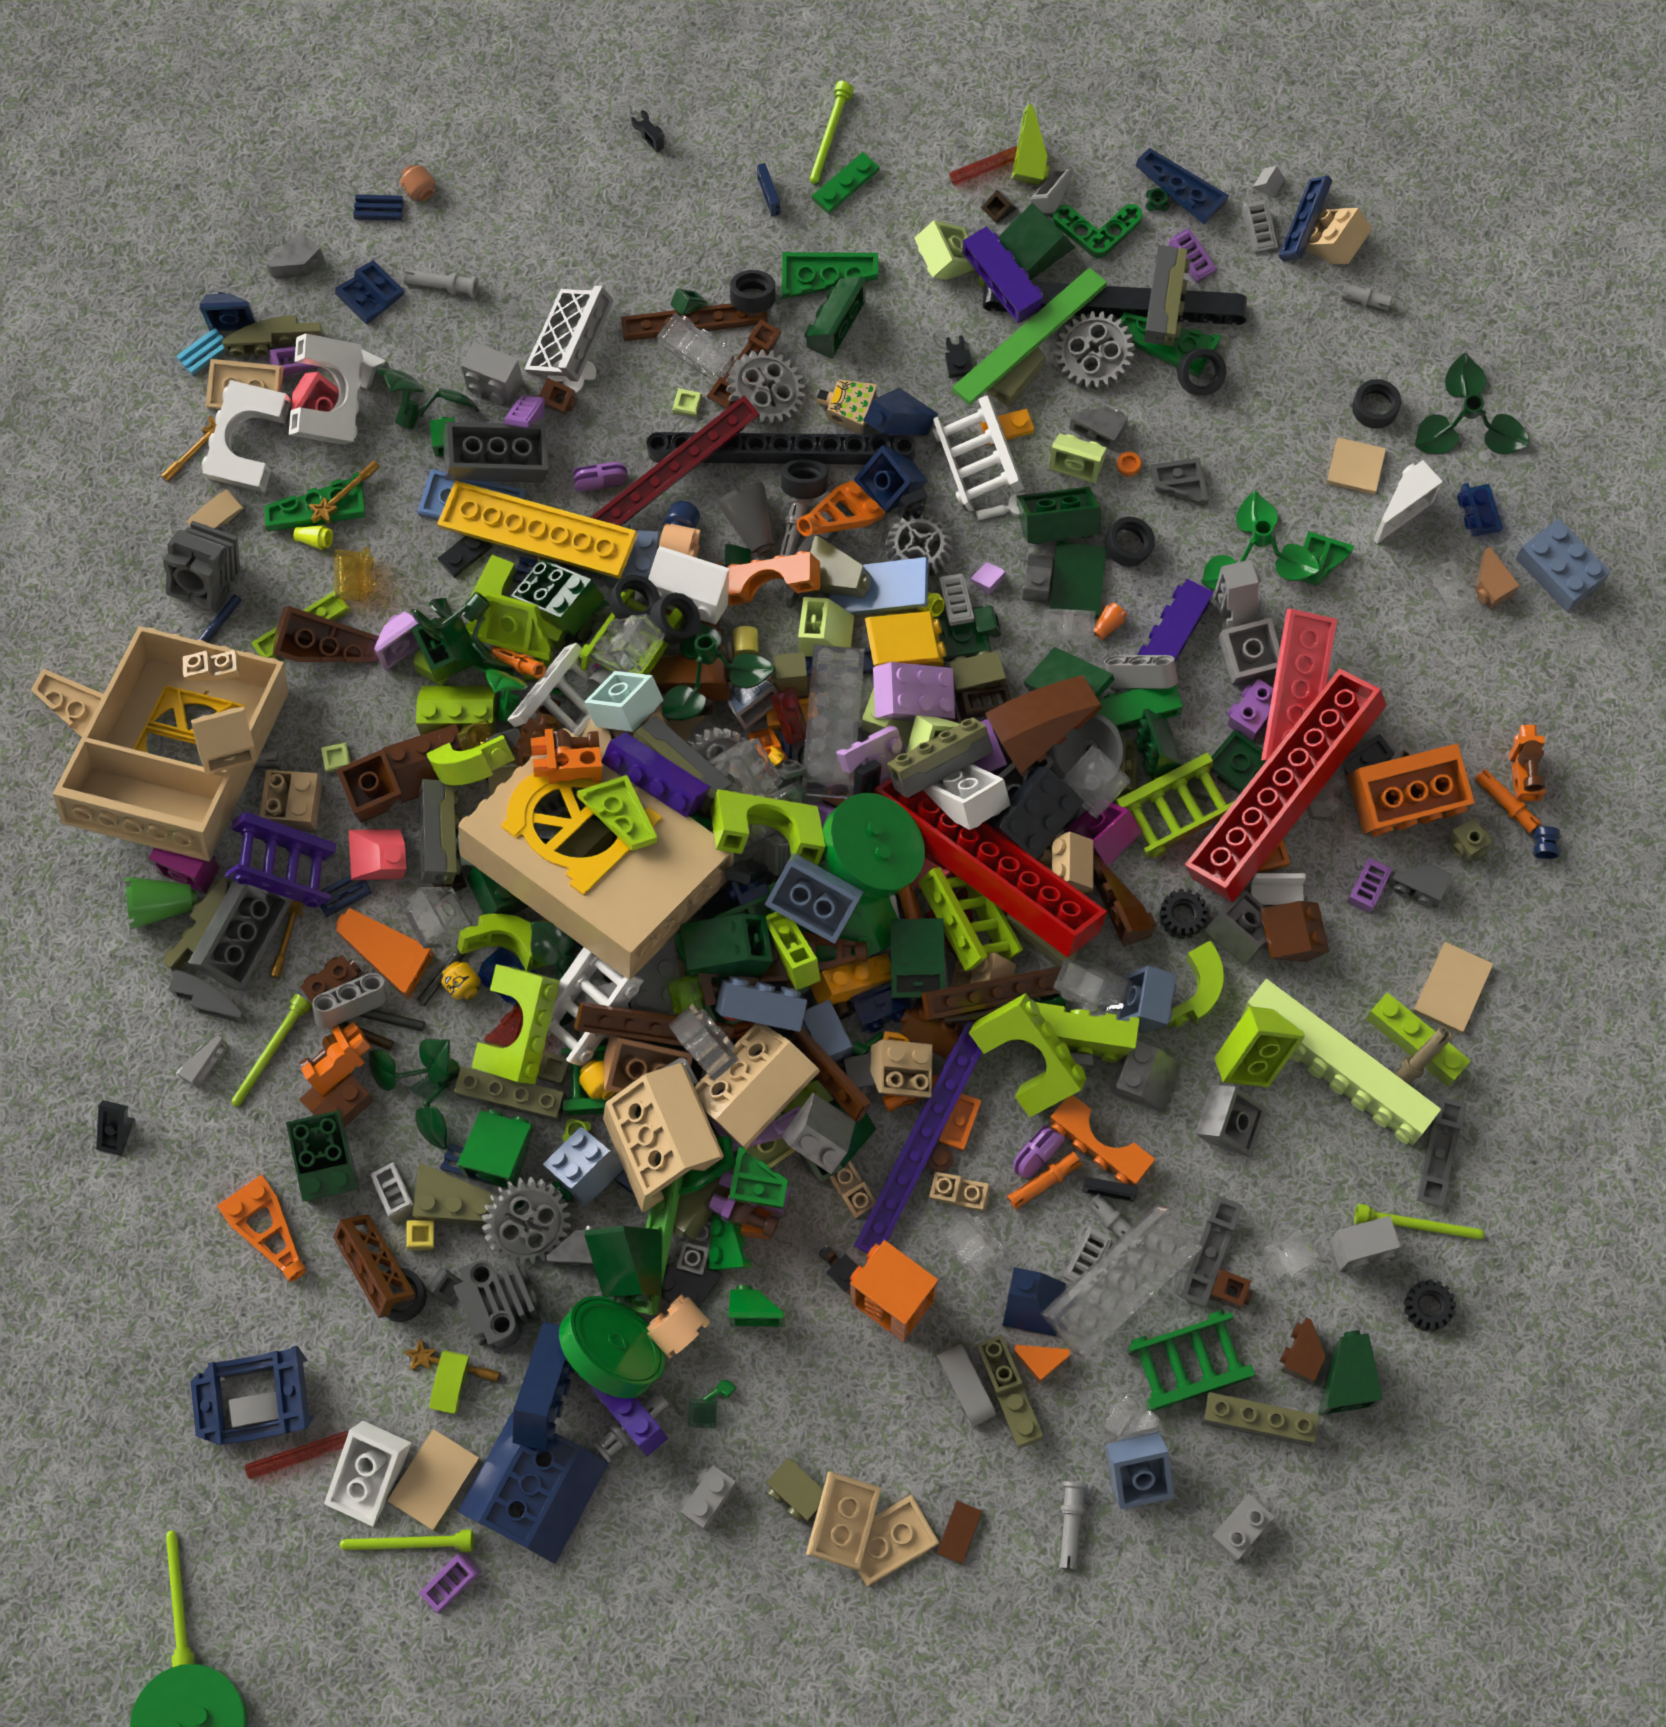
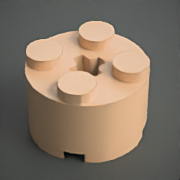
M667 523L663 528L659 546L698 558L700 552V544L698 543L701 530Z
M682 1294L670 1304L666 1315L660 1312L651 1320L650 1325L647 1327L649 1331L647 1334L669 1359L672 1358L674 1353L678 1354L699 1335L698 1329L702 1326L706 1328L710 1323V1320L689 1297L685 1298Z

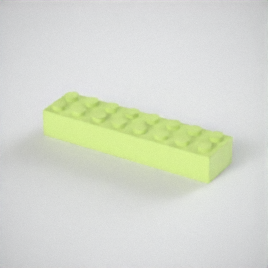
M1265 979L1247 1002L1241 1017H1243L1249 1006L1274 1009L1302 1030L1305 1037L1290 1059L1297 1063L1300 1061L1309 1067L1308 1071L1310 1074L1318 1079L1324 1078L1330 1083L1329 1087L1339 1095L1344 1093L1352 1099L1351 1104L1360 1111L1366 1110L1373 1115V1120L1379 1126L1389 1127L1395 1132V1137L1402 1143L1414 1145L1440 1112L1441 1108L1268 979Z

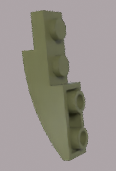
M296 315L280 316L241 328L224 338L223 346L227 355L233 357H243L245 354L266 356L270 353V350L276 349V344L291 346L293 343H296V338L307 333L324 337V332L320 322L299 323Z
M223 877L220 881H216L210 887L209 894L203 901L200 900L193 906L192 913L189 916L195 925L188 927L183 933L181 941L166 952L165 959L162 962L173 973L175 969L180 970L196 949L231 886L227 878Z
M1002 1334L976 1344L1000 1410L1017 1448L1021 1449L1044 1440L1043 1433L1023 1389L1021 1378Z

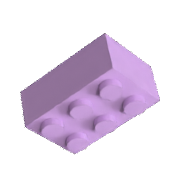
M889 662L873 667L875 718L914 721L916 715L939 717L946 720L955 719L953 668Z

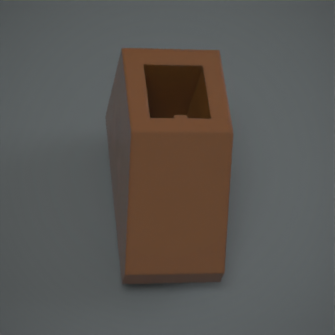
M1306 1317L1302 1324L1299 1322L1295 1324L1290 1336L1294 1338V1342L1291 1348L1285 1347L1279 1361L1284 1363L1281 1371L1312 1385L1326 1356L1312 1320Z

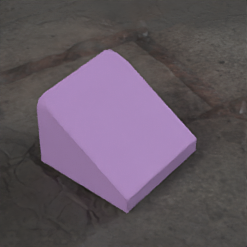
M986 562L970 580L990 595L1005 579L1006 571Z

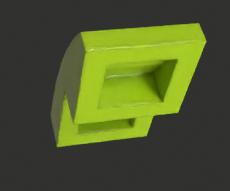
M447 1350L442 1351L432 1388L430 1409L452 1414L458 1412L462 1385L466 1382L469 1355Z

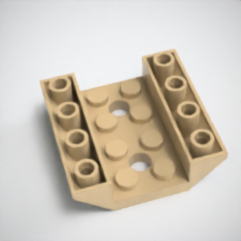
M755 1023L694 1088L706 1116L719 1124L732 1140L747 1149L820 1070L789 1040L767 1025ZM757 1051H762L759 1055L754 1056ZM721 1089H725L723 1093L717 1095Z
M678 1063L644 1074L605 1104L603 1120L641 1212L648 1211L662 1201L664 1196L661 1190L689 1170L705 1171L724 1157L684 1063ZM640 1105L642 1111L640 1117L637 1119L635 1116V1112L637 1110V1106ZM660 1152L661 1162L657 1166L655 1164L656 1154Z

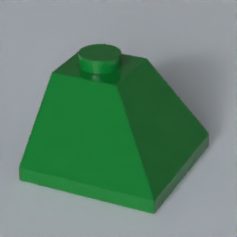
M738 1285L736 1289H730L728 1311L730 1326L785 1327L784 1312L759 1290H753V1286Z

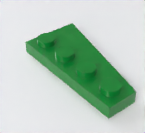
M782 252L781 297L782 299L829 290L832 286H836L839 279L862 276L866 278V281L878 279V253Z
M1124 312L1120 318L1123 323L1122 327L1128 326L1129 328L1127 334H1132L1133 341L1130 343H1133L1136 348L1177 368L1182 357L1193 349L1208 348L1215 351L1222 335L1214 333L1213 336L1203 334L1201 330L1191 328V331L1181 328L1180 337L1174 338L1173 346L1145 343L1144 336L1147 317ZM1199 357L1193 360L1189 366V374L1199 378L1209 359Z
M359 472L352 474V478L341 481V479L332 481L330 486L319 490L317 487L307 490L305 495L299 497L293 495L265 505L264 516L267 532L327 523L323 519L313 523L311 517L314 512L310 510L309 505L320 504L324 497L328 503L358 477ZM362 481L334 505L338 511L329 515L331 522L366 517Z

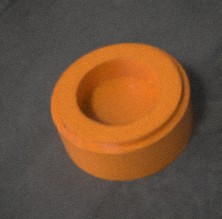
M1124 452L1117 459V470L1125 477H1133L1140 472L1142 461L1136 453Z

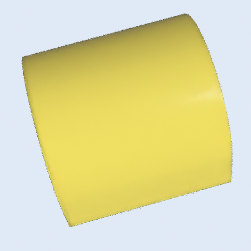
M741 626L733 629V656L736 657L737 655L747 653L759 656L758 630L751 626Z
M407 1220V1250L426 1251L434 1249V1220Z

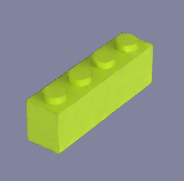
M1388 992L1366 1017L1367 1021L1411 1057L1435 1033L1431 1027ZM1448 1042L1424 1068L1449 1087L1471 1060Z

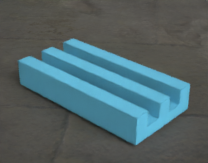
M214 328L178 354L177 359L193 376L209 365L210 359H217L226 352L223 346L224 337ZM221 343L219 347H217L215 350L206 355L210 350H212L214 347ZM204 355H206L204 358H202L200 361H198L197 363H195L193 366H190V365H191L192 363H194L196 360H198L199 358H201V357H203Z

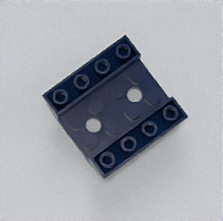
M512 1412L461 1504L458 1513L556 1564L609 1463L555 1433L553 1440H548L545 1450L512 1443ZM542 1452H549L552 1456V1462L547 1467H540L537 1464V1457ZM516 1502L522 1503L525 1507L524 1514L519 1518H513L509 1513L511 1505Z

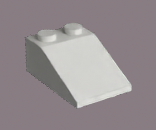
M1423 460L1417 465H1409L1402 472L1403 477L1398 483V487L1374 538L1376 544L1434 503L1443 481Z
M973 764L923 789L955 823L969 830L977 828L982 822L1000 814L1002 810L1011 806L1004 779Z
M361 1421L351 1428L324 1504L373 1527L404 1466L411 1442L365 1421Z

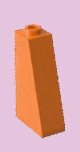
M348 908L347 912L341 914L336 923V931L339 936L403 997L410 999L434 956L432 949Z

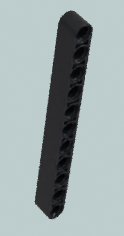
M1032 282L1043 293L1042 308L1070 285L1065 283ZM984 283L983 308L987 311L995 309V311L1008 312L988 285ZM1107 286L1074 316H1081V314L1087 316V314H1091V311H1093L1095 317H1099L1101 312H1104L1106 318L1111 314L1116 316V318H1121L1124 312L1147 317L1151 288ZM1186 290V294L1181 295L1180 301L1185 302L1183 315L1178 316L1177 322L1188 320V322L1208 323V321H1212V324L1232 325V323H1236V325H1242L1247 321V297L1243 294Z
M655 432L650 434L646 441L649 458L659 463L697 432ZM738 433L702 463L786 464L792 460L811 459L822 464L866 465L877 452L875 449L880 448L882 445L888 446L913 461L915 458V441L909 435ZM655 446H662V447H663L662 449H659V450L653 449ZM733 446L737 449L731 451L727 448ZM753 447L762 448L758 451L752 450ZM778 447L786 448L784 451L776 450ZM804 447H808V448H810L811 450H809V451H802V450H800V449H802V448H804ZM831 447V448H834V449H836V450L829 452V451H826L825 449ZM858 448L860 450L857 452H853L850 449ZM902 448H906V449H908V450H910V451H908V452H901V451H899V450L902 449Z

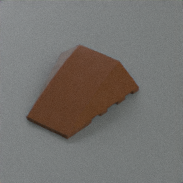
M1081 675L1030 691L1007 701L985 714L1001 744L1021 776L1024 777L1030 772L1028 768L1035 761L1040 763L1047 757L1046 752L1055 744L1061 745L1066 740L1065 735L1073 728L1078 730L1103 707L1085 677Z

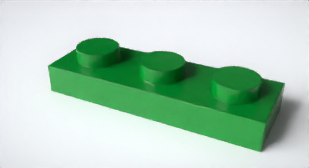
M862 152L814 193L812 200L830 214L879 171V166Z

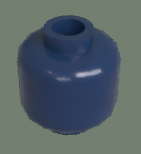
M677 501L670 506L664 524H675L696 529L700 520V513L692 503Z

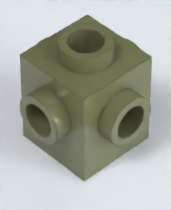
M1474 817L1453 829L1447 838L1452 844L1454 854L1458 858H1462L1465 863L1472 859L1475 862L1482 859L1488 854L1487 849L1492 843L1487 829L1481 827Z

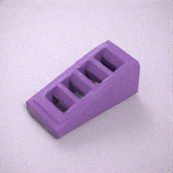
M1190 228L1185 229L1170 239V247L1185 248L1187 251L1193 249L1192 252L1187 254L1186 259L1200 258L1193 263L1190 261L1189 274L1196 283L1216 271L1213 262ZM1202 264L1206 265V267L1202 268L1198 272L1196 271L1197 267L1201 266Z
M296 346L272 349L269 353L270 365L284 367L283 377L319 367L295 362ZM292 357L293 364H289L288 358Z
M522 395L505 417L504 424L528 428L544 416V398Z
M1368 858L1347 903L1371 914L1392 868ZM1370 866L1384 872L1383 877L1370 871ZM1368 875L1380 881V883L1377 884L1371 880H1368L1365 878V876ZM1362 883H1364V884H1366V885H1368V886H1370V887L1376 889V891L1373 892V891H1371V890H1369V889H1367V888H1365V887H1363V886H1361V885H1362ZM1358 891L1371 896L1372 900L1357 894Z
M460 1552L419 1594L438 1614L482 1571L465 1552ZM458 1564L468 1573L467 1576L458 1568ZM450 1571L461 1581L459 1585L448 1574ZM442 1579L453 1590L451 1593H449L440 1583ZM434 1587L445 1598L442 1602L431 1591Z

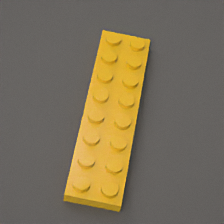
M456 480L437 523L439 528L617 579H621L638 536L636 530Z

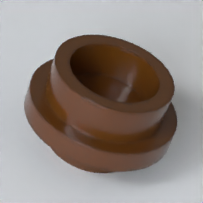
M935 1146L927 1160L928 1166L936 1172L949 1170L954 1161L953 1153L946 1146Z

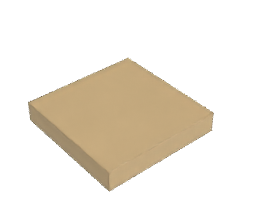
M1337 437L1326 484L1375 495L1386 448Z

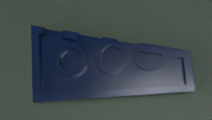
M1151 148L1145 151L1137 160L1135 165L1203 224L1228 200V194Z

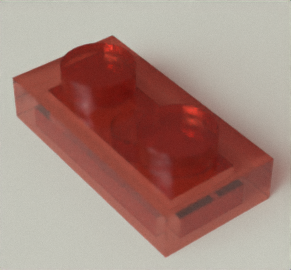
M795 687L786 688L772 695L771 699L786 744H794L810 735Z

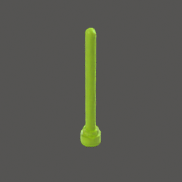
M838 81L834 89L836 101L810 176L812 184L819 182L844 104L852 98L854 87L848 82Z
M295 993L289 1002L291 1004L289 1007L290 1012L232 1098L231 1103L233 1106L238 1107L242 1104L298 1017H302L304 1013L307 1014L313 1005L307 999Z
M1359 1203L1355 1208V1225L1390 1216L1393 1226L1478 1240L1483 1239L1485 1236V1232L1478 1228L1374 1212V1209L1370 1208L1369 1205Z
M461 1529L460 1532H456L452 1536L343 1539L340 1542V1548L342 1550L455 1547L456 1550L461 1552H473L474 1531L473 1529Z
M170 1530L166 1533L176 1640V1649L174 1650V1655L171 1656L172 1667L184 1664H195V1656L191 1652V1647H188L178 1538L177 1533Z

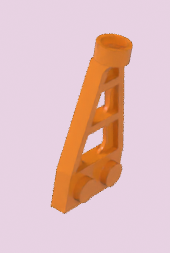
M851 480L836 487L809 514L800 517L797 520V529L803 536H810L812 534L867 527L882 520L886 512L858 484ZM838 502H842L855 516L846 517L835 505ZM826 511L835 521L828 522L821 514Z
M262 1174L217 1205L229 1225L283 1271L288 1282H293L306 1273L307 1268L300 1260L279 1198ZM262 1208H267L273 1220L272 1227L263 1233H257L248 1226L247 1220ZM279 1232L286 1243V1248L278 1254H274L266 1246L265 1241Z

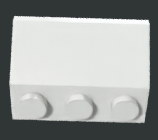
M659 546L648 580L657 587L660 598L675 592L685 594L696 604L700 613V620L716 625L728 606L729 568ZM673 605L666 606V608L670 610H674L676 608Z

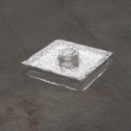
M1092 745L1062 779L1066 785L1085 801L1082 806L1095 819L1107 809L1132 781L1096 745Z

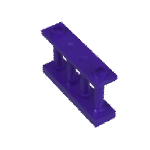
M246 811L232 820L231 830L241 833L243 839L240 863L226 871L225 877L235 880L238 884H248L302 902L310 908L319 907L331 899V894L319 891L322 861L336 853L337 843ZM253 837L264 841L266 844L263 871L250 867ZM276 846L286 848L289 851L286 879L273 875ZM299 853L309 856L312 860L309 887L296 883Z

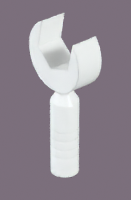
M1019 492L1013 494L1009 499L1008 506L1000 505L976 511L977 520L1005 515L1007 512H1010L1014 517L1020 518L1016 495H1024L1026 493Z

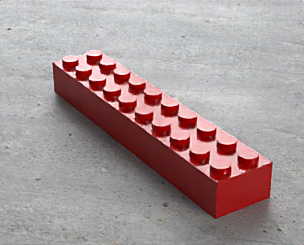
M1340 668L1186 862L1185 866L1192 880L1232 903L1235 901L1385 709L1387 704L1380 688Z
M891 778L874 789V794H879L895 801L911 815L920 829L925 852L1067 958L1100 933L1107 913L1105 909L987 823L982 822L977 828L969 830L955 823L923 790L906 798L894 789Z

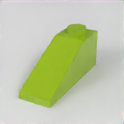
M1028 104L1023 113L1011 180L1040 185L1043 179H1047L1050 165L1046 164L1048 156L1034 106Z
M778 912L767 915L769 936L785 972L796 991L821 981L817 958L796 923Z

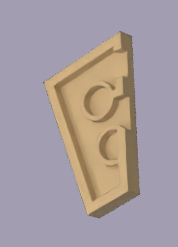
M44 668L31 689L45 705L81 738L104 695Z

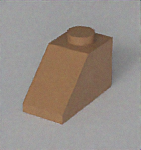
M1488 547L1480 561L1475 590L1478 600L1482 604H1486L1489 609H1492L1514 596L1520 585L1492 548Z

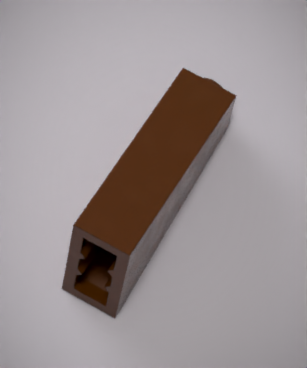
M720 646L718 650H721L723 656L725 657L722 646ZM683 654L662 658L657 662L649 675L653 676L661 694H666L673 687L680 685L689 686L693 690L696 682L697 661L696 659H688ZM719 658L710 665L703 663L698 693L705 696L706 699L729 700L731 698L728 669Z

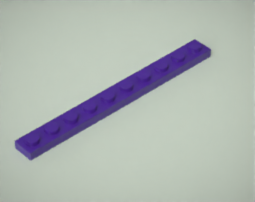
M975 1021L965 1023L958 1041L953 1047L931 1091V1098H928L853 1247L868 1254L876 1243L880 1246L884 1240H888L982 1052L969 1034Z

